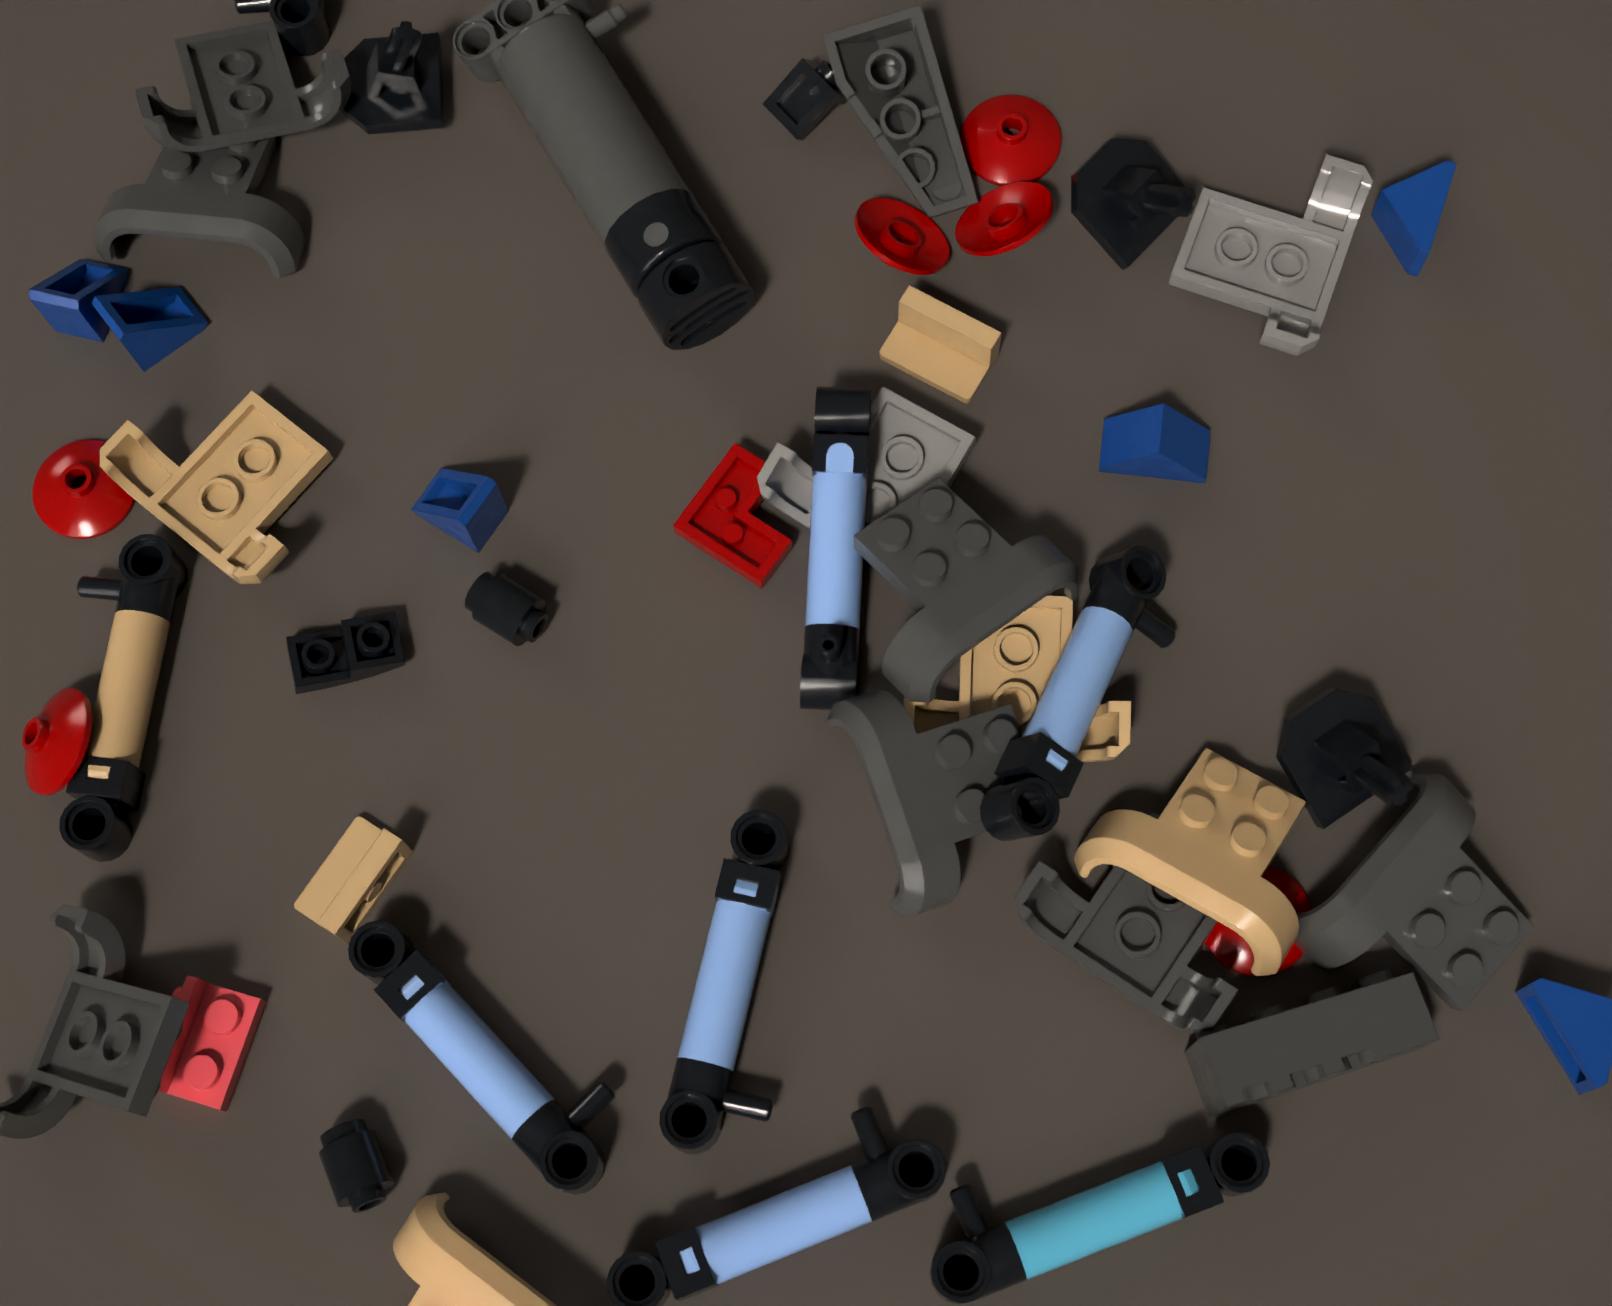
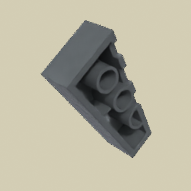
M1386 969L1359 979L1361 987L1359 989L1340 994L1337 987L1328 988L1305 997L1306 1005L1285 1011L1283 1004L1250 1015L1252 1022L1230 1028L1227 1022L1216 1025L1213 1030L1196 1033L1197 1041L1185 1051V1055L1209 1119L1425 1048L1440 1040L1413 972L1395 977L1392 969Z

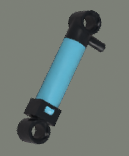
M1242 1132L1230 1133L1209 1145L1205 1153L1201 1145L1195 1146L1162 1159L1157 1163L991 1228L986 1226L972 1187L968 1184L957 1187L950 1191L949 1196L965 1238L951 1242L938 1251L932 1260L929 1272L931 1284L936 1293L947 1302L964 1304L978 1300L1224 1203L1222 1195L1234 1197L1252 1192L1261 1186L1268 1176L1270 1167L1268 1152L1261 1141L1251 1134ZM1226 1149L1239 1150L1247 1158L1249 1172L1245 1180H1232L1223 1171L1221 1159ZM952 1256H965L976 1267V1281L968 1290H954L944 1280V1264Z

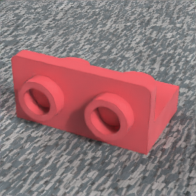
M187 975L183 986L177 987L172 994L173 997L190 1004L183 1020L182 1031L174 1043L161 1077L159 1091L227 1112L266 1001Z

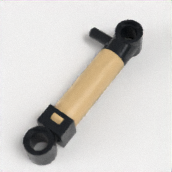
M153 534L136 536L123 546L119 555V568L123 575L122 580L83 576L77 583V592L80 597L118 601L92 713V730L89 744L77 772L68 783L66 793L76 800L72 801L64 809L59 825L61 836L70 847L88 858L99 862L112 861L120 857L129 848L133 838L131 822L119 809L139 810L146 774L139 769L175 600L184 590L188 581V569L185 562L164 539ZM163 560L161 568L156 573L145 576L147 568L152 563ZM105 818L103 832L97 838L88 840L90 826L95 821Z

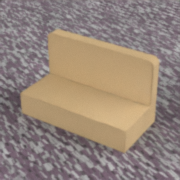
M909 285L899 300L898 322L881 347L879 356L884 362L967 404L971 402L999 356L1002 333Z
M356 817L295 901L294 908L349 944L353 934L364 923L413 851L402 839L385 828L381 830L363 817Z

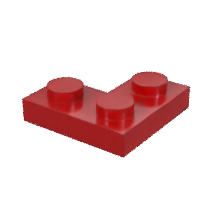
M734 443L673 524V528L677 535L763 589L791 551L793 545L790 538L753 515L764 500L760 492L757 475L765 461Z

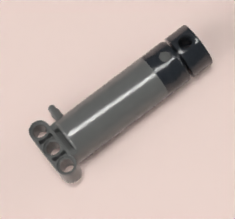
M495 0L457 27L453 35L455 52L478 80L495 82L501 79L632 294L638 298L640 307L664 346L672 350H686L705 344L723 334L749 310L754 299L753 287L729 249L723 245L719 233L597 43L598 39L615 29L618 23L627 18L628 14L623 6L617 4L589 20L595 11V0ZM530 18L526 24L520 26L523 21ZM487 47L484 52L478 54L481 49Z

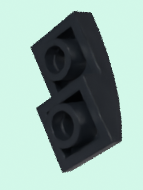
M395 612L341 620V628L286 637V646L296 694L359 681L405 665Z

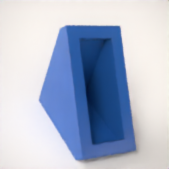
M1446 160L1382 189L1374 206L1371 217L1409 275L1418 276L1430 253L1457 163Z
M79 259L30 288L29 299L56 332L104 343L109 326L91 303L94 297L98 295L123 293L128 280V269Z
M180 287L98 295L94 297L91 303L143 372L204 331L208 324Z
M1165 403L1106 418L1103 422L1098 472L1205 483L1210 430Z
M444 468L438 471L411 508V511L478 553L509 512L497 483L490 477Z
M1540 978L1516 991L1515 993L1577 1093L1581 1095L1607 1084L1612 1063V999L1544 978Z

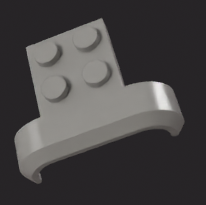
M1326 154L1303 219L1203 187L1168 284L1267 316L1268 318L1259 341L1260 345L1296 357L1314 349L1319 340V332L1354 230L1373 183L1370 174L1363 165Z
M882 386L871 405L865 527L938 478L950 487L975 445L976 437ZM777 442L757 475L761 495L777 510L810 529L812 467L800 459L793 450Z

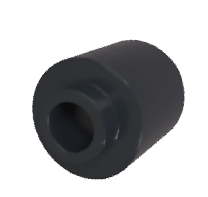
M490 572L483 573L475 580L465 599V608L472 612V618L515 646H521L527 641H536L545 630L549 620V615L545 613L546 601L503 574L495 576Z
M356 1119L339 1124L324 1132L320 1136L323 1148L320 1150L319 1156L337 1206H351L353 1213H359L383 1203L387 1199L385 1191L390 1189L394 1182L375 1131L368 1130L363 1119Z

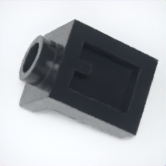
M802 58L764 101L763 105L797 140H804L836 103L844 105L847 100L836 85L829 62L822 60L818 64L817 62Z

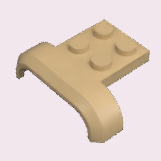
M252 390L180 466L168 458L129 420L100 448V467L115 483L216 567L241 585L261 584L289 554L287 548L271 534L265 536L264 533L333 459L325 447Z
M1046 596L960 657L959 701L933 699L930 703L913 702L904 696V708L911 718L917 734L1012 704L1023 736L1072 632L1073 601L1067 596ZM1108 701L1107 703L1100 704L1077 753V759L1082 762L1113 760L1130 745L1131 701Z
M1205 748L1158 819L1138 811L1125 809L1113 810L1103 814L1077 849L1074 862L1079 876L1087 878L1095 866L1102 864L1115 865L1131 872L1238 933L1248 943L1253 952L1254 963L1251 972L1254 975L1276 974L1298 936L1299 921L1296 911L1287 897L1262 876L1300 816L1306 801Z
M445 1192L426 1195L421 1198L394 1238L393 1251L397 1261L403 1270L420 1285L408 1306H557L463 1234L449 1221L444 1212V1207L449 1201L450 1196Z

